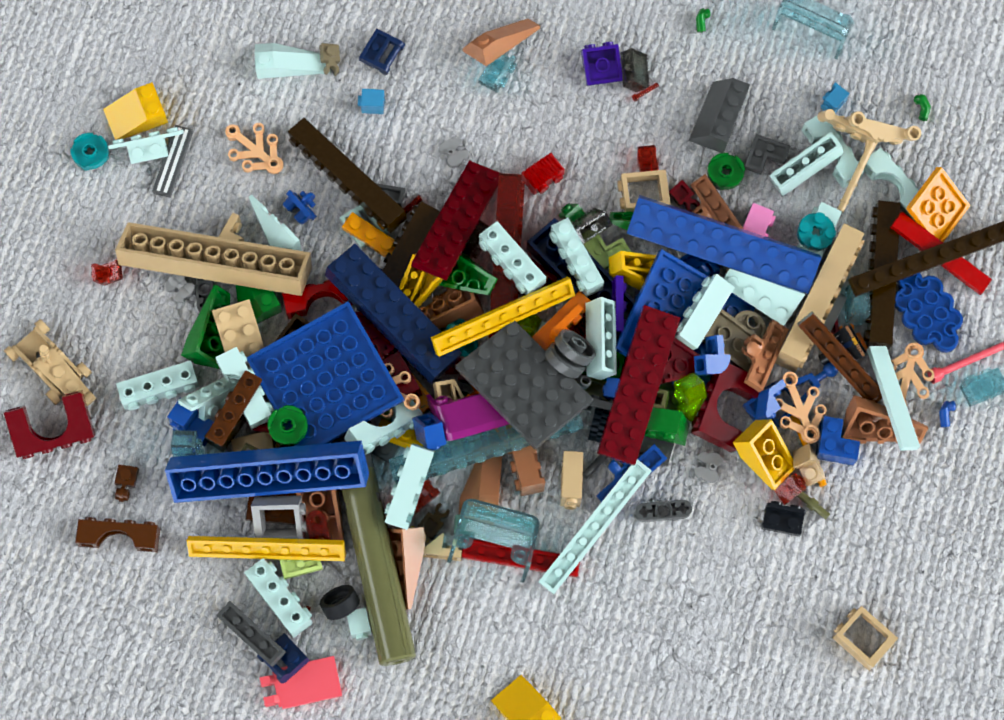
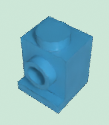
M835 82L831 91H828L822 98L824 102L821 105V109L823 111L832 109L836 113L847 101L850 93Z

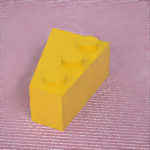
M620 251L608 257L610 276H623L626 284L641 290L657 255Z
M415 253L411 257L399 289L419 308L444 279L412 267V261L417 254Z

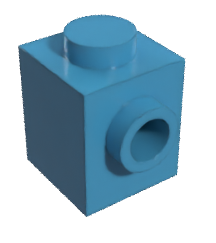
M362 89V95H358V106H361L362 113L384 114V90Z

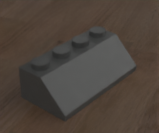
M735 78L712 82L689 141L724 153L750 84Z

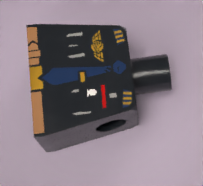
M850 324L845 325L834 334L856 360L868 355ZM823 353L818 356L823 365L830 362Z

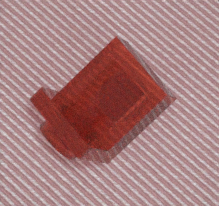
M655 145L637 147L639 172L659 170Z
M118 260L103 265L91 264L92 279L98 284L106 286L123 279L122 267L118 265Z
M794 473L773 491L786 505L807 487L805 486V480L800 475L797 476Z

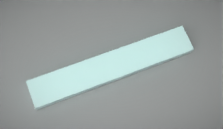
M869 346L867 352L900 451L918 450L920 444L887 347Z

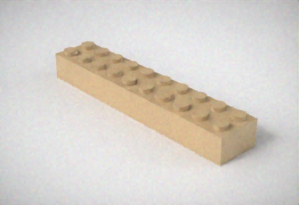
M130 222L127 223L115 249L118 265L302 296L312 270L310 252Z

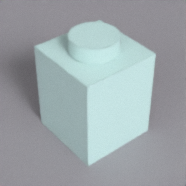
M366 607L357 609L347 616L352 639L363 640L372 634Z

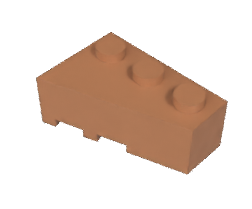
M520 434L509 436L508 443L505 444L507 454L512 455L513 461H510L512 473H516L517 480H514L516 491H520L521 497L544 492L545 479L544 477L542 478L537 450Z

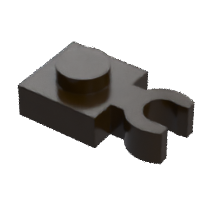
M441 503L436 505L434 514L428 512L417 525V527H424L426 536L431 540L444 526L441 519L447 518L450 514L449 509L445 513L439 512V509L442 507Z

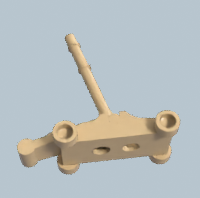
M832 109L819 112L817 118L820 122H828L836 131L846 132L853 139L865 143L864 153L851 180L848 182L847 189L842 199H840L837 209L844 213L869 157L879 142H889L892 145H898L903 140L916 141L921 137L920 128L918 126H910L905 129L866 119L865 115L860 111L853 112L847 117L836 115Z
M41 319L34 323V330L17 345L8 346L3 350L13 362L20 357L50 388L45 395L53 404L57 405L61 401L60 397L64 394L83 390L87 407L97 399L81 381L83 377L87 378L92 374L90 369L83 362L75 366L45 335L50 329Z

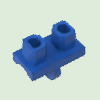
M291 190L286 193L288 198L284 201L283 206L290 212L296 207L300 209L294 216L298 223L304 224L309 219L314 220L317 217L308 207L309 205L313 208L316 205L313 202L315 195L312 192L306 194L302 191L300 196Z

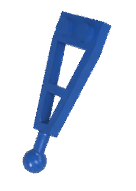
M829 362L824 365L823 371L814 376L810 373L798 378L795 386L809 382L812 387L819 388L821 385L820 381L826 377L836 376L838 370ZM784 387L781 389V392L786 391L790 396L788 388ZM810 390V394L812 395L815 392L814 390ZM806 393L802 397H800L802 403L806 401ZM752 398L743 404V408L753 421L756 420L758 398ZM785 413L782 417L788 416L790 418L791 415ZM775 416L772 418V421L778 429L780 427L779 420Z

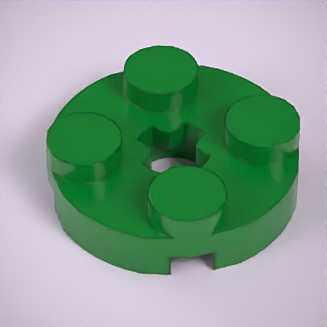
M720 153L714 156L707 169L709 180L718 190H729L737 187L742 182L745 173V166L742 160L736 155H729V153ZM723 168L731 170L729 175L722 173Z
M286 405L272 412L267 426L270 435L277 443L290 446L297 445L305 437L308 430V421L299 408ZM291 421L293 427L285 430L283 424Z

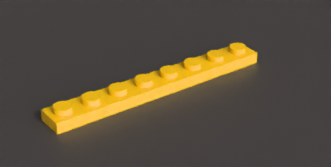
M569 277L563 278L432 336L431 340L436 355L440 357L496 332L514 321L518 322L574 297L575 292L571 279Z
M188 536L186 540L189 557L345 561L346 558L344 540Z

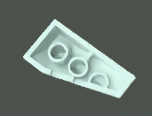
M276 43L255 44V69L258 79L324 74L326 63H321L320 53Z

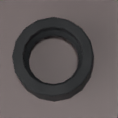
M341 585L327 592L320 600L319 605L327 619L338 620L355 611L360 604V599L351 585Z

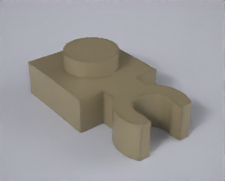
M321 43L319 46L321 63H326L324 74L327 75L330 69H332L334 76L339 73L337 65L340 62L339 45Z

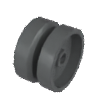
M563 329L555 338V342H552L545 351V357L548 362L561 374L573 379L579 378L586 369L585 366H588L596 356L595 350L586 339L568 329Z

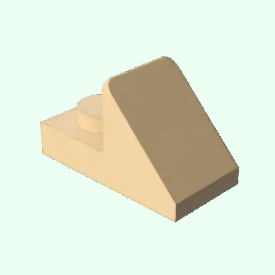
M231 214L219 235L220 238L244 241L243 237L237 235L242 227L239 215Z
M810 443L793 451V467L800 470L807 487L826 479Z
M444 533L439 535L424 549L423 557L461 561L462 550H458L457 546L443 548Z

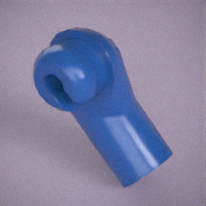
M947 400L943 403L939 411L941 427L950 426L949 413L956 410L955 401L949 402Z

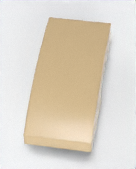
M266 432L246 435L231 440L233 452L241 451L245 443L258 449L275 448L274 439L270 433Z

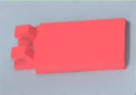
M334 656L309 661L287 682L282 684L277 680V676L273 671V675L260 677L262 688L275 685L276 695L263 697L265 707L279 705L284 710L342 696ZM287 666L281 667L282 670H286L288 668Z

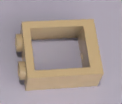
M666 170L621 174L620 180L617 181L618 192H622L620 208L624 209V212H634L636 203H630L627 183L657 180L660 202L671 205Z
M564 451L562 457L560 506L573 510L576 507H580L582 500L583 452Z
M861 606L857 610L853 608L846 616L849 620L845 624L841 622L835 628L834 632L836 634L833 639L865 668L870 670L897 641L898 637ZM859 616H862L886 638L870 658L843 635Z

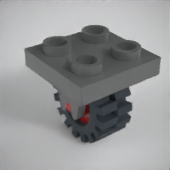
M591 395L594 399L593 403L584 409L591 411L587 425L591 427L588 440L600 443L613 400L607 402L603 401L600 396Z

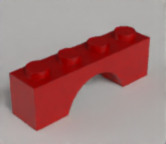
M326 280L322 284L306 285L302 296L282 293L288 320L292 319L295 313L301 317L307 316L310 305L322 297L334 298L341 304L349 301L330 280Z

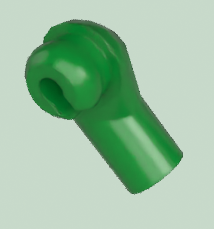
M702 8L698 11L696 16L697 33L706 32L705 18L710 17L709 9Z
M924 94L916 95L914 103L921 107L919 120L927 121L931 105Z

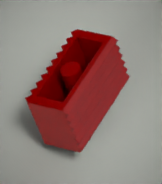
M549 153L521 173V180L533 195H536L538 192L542 194L549 188L550 184L553 182L556 184L563 179L565 169L554 155Z

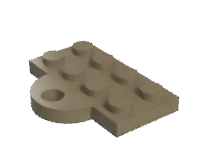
M721 309L705 337L723 335L724 354H730V363L748 372L752 360L742 353L741 348L742 346L745 347L743 343L752 334H756L763 339L766 325L762 317L756 312L746 310L732 317ZM749 318L755 320V327L749 325Z

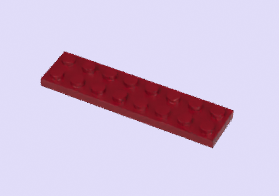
M469 160L415 255L412 267L447 281L503 178L502 173Z
M646 305L642 306L597 454L635 466L680 317Z

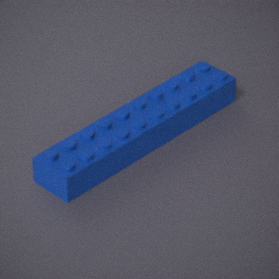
M642 195L638 197L626 233L809 294L821 261L819 254Z
M362 440L170 457L165 468L174 503L366 487L369 477Z

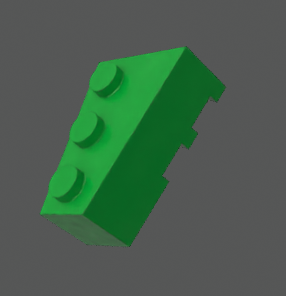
M653 407L644 436L685 446L690 423L682 411Z

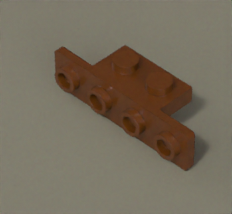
M249 371L243 373L233 392L230 391L228 393L223 408L217 411L215 415L216 420L206 434L208 440L221 447L224 446L262 383L261 378Z

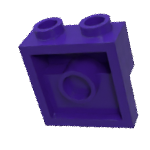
M613 42L602 43L603 46L595 47V44L584 46L585 49L581 50V57L585 71L586 86L623 81L618 44L613 45Z

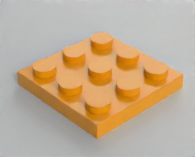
M936 167L906 209L919 225L944 242L968 210L970 204L943 168Z

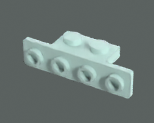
M174 127L166 129L167 133L160 134L159 131L148 133L149 137L142 138V135L130 137V141L125 142L123 138L113 140V144L109 145L108 148L113 149L127 146L131 164L167 157L169 155L164 138L183 134L184 131Z
M223 377L179 399L178 404L190 411L199 408L198 418L205 421L215 416L217 411L223 408L228 393L230 391L233 392L239 380L225 379Z

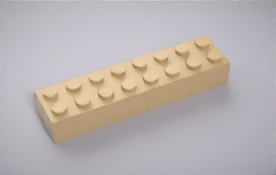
M845 223L843 224L775 361L776 364L794 373L798 368L802 369L814 343L800 329L797 323L812 311L823 324L825 323L865 242L862 240L864 232Z

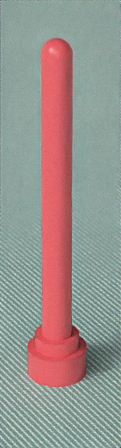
M1004 341L946 367L931 368L934 371V379L931 382L933 384L942 381L944 375L1004 350ZM927 372L928 377H931V372Z

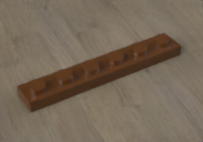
M813 311L797 323L800 329L862 398L876 403L882 399L879 385Z

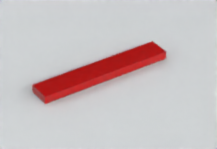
M903 212L899 213L890 226L891 229L920 251L943 244L941 240ZM963 257L940 265L979 295L983 294L992 280Z
M464 538L461 558L546 572L560 554ZM580 562L569 576L578 577Z

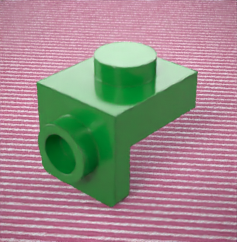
M566 204L558 215L560 219L569 218L577 233L591 222L579 204Z

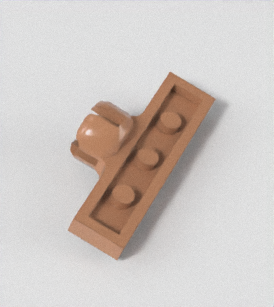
M706 174L690 185L701 200L700 206L692 211L693 213L744 229Z
M772 320L769 322L763 339L756 334H752L743 343L745 347L742 346L741 351L752 360V364L744 383L758 392L763 391L789 329Z

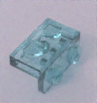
M502 55L490 63L478 79V83L498 93L500 88L505 87L509 73L512 74L517 66L515 63L516 56L512 55L509 58Z

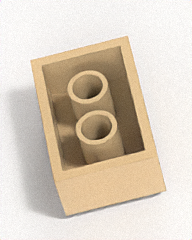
M249 299L211 310L224 352L237 347L239 352L243 351L245 356L248 357L264 348Z

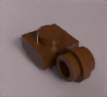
M118 464L115 485L122 487L116 489L115 499L119 500V502L129 500L130 490L127 487L135 488L139 471L138 467Z

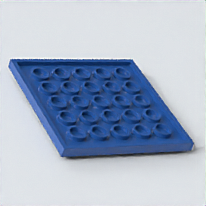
M663 249L659 250L626 320L624 330L620 333L616 342V351L627 357L643 305L680 317L679 322H682L684 318L683 313L688 307H691L694 302L692 301L694 295L701 291L703 287L701 284L708 276ZM731 293L722 309L733 317L737 313L746 310L754 312L755 307ZM701 342L698 349L693 351L699 355H705L706 344ZM712 375L695 376L672 381L671 383L702 400L706 393L704 391L705 386L710 381Z
M349 301L246 357L255 375L262 379L261 386L274 410L283 408L286 405L295 406L307 418V433L294 446L330 443L345 435L349 428L362 421L368 422L405 401ZM291 421L283 424L285 430L293 427Z

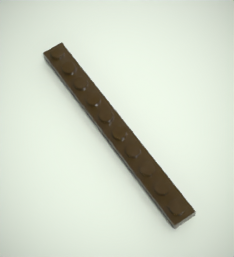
M1004 221L849 278L848 282L855 297L1002 243L1004 242Z

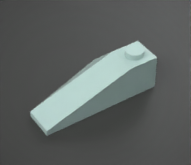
M250 195L251 206L269 246L302 251L300 240L285 224H280L274 214L269 216L266 207L253 195Z

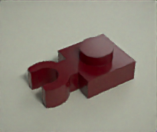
M683 180L669 190L670 197L679 207L684 204L685 209L692 212L691 204L696 207L700 206L699 201L691 198L695 193Z

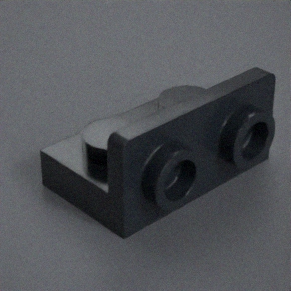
M778 501L768 502L764 509L761 529L800 537L806 510L798 505H790L789 507L782 505Z

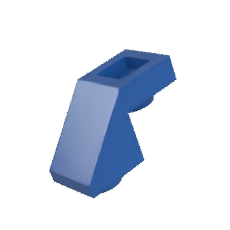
M783 379L770 383L763 391L759 392L756 420L772 419L776 416L775 412L781 409L775 397L782 393L781 389L787 386Z

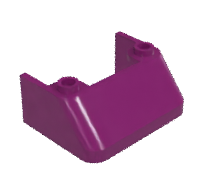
M480 393L454 401L451 398H447V396H439L434 400L430 394L426 395L430 412L443 424L446 441L457 440L509 425Z

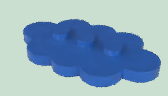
M919 273L897 281L900 290L895 294V308L902 313L901 320L903 325L912 329L913 339L920 345H930L933 343L934 347L940 352H952L959 343L956 331L961 327L963 317L957 309L953 308V297L949 293L943 292L941 280L935 276L923 278Z

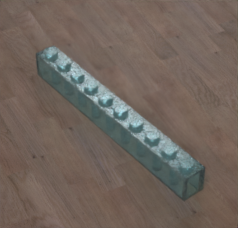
M580 413L549 439H556L562 435L583 429L584 426ZM510 424L457 440L446 441V445H442L440 449L435 450L425 481L429 478L444 475L456 469H463L466 466L481 463L493 457H500L506 453L518 451L531 445ZM404 455L388 459L396 484H398L400 479L397 476L400 465L404 466L406 458H403Z

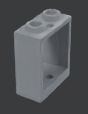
M301 495L254 497L251 511L255 538L303 539L305 532H308V521L304 520L306 504L302 503ZM294 509L296 528L267 529L264 510Z

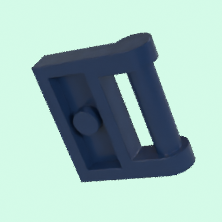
M376 28L360 54L359 61L379 70L384 75H388L391 64L399 51L403 50L405 43ZM390 44L394 45L384 64L379 62Z
M285 633L276 639L275 642L286 651L280 658L288 667L286 670H282L277 663L271 667L262 657L257 655V658L261 662H265L275 673L277 680L281 684L287 682L310 661Z

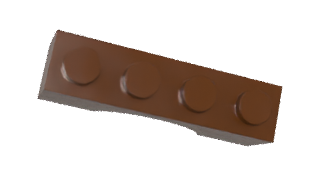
M85 517L84 520L78 519L75 543L79 547L99 548L101 543L109 536L122 534L133 540L137 551L158 553L160 528L158 525H155V522L145 521L144 524H136V521L124 520V523L110 518H106L104 521H96L97 519L93 517Z

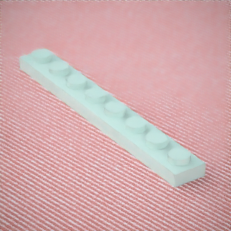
M637 459L635 466L631 465L538 583L553 595L651 473L648 467Z

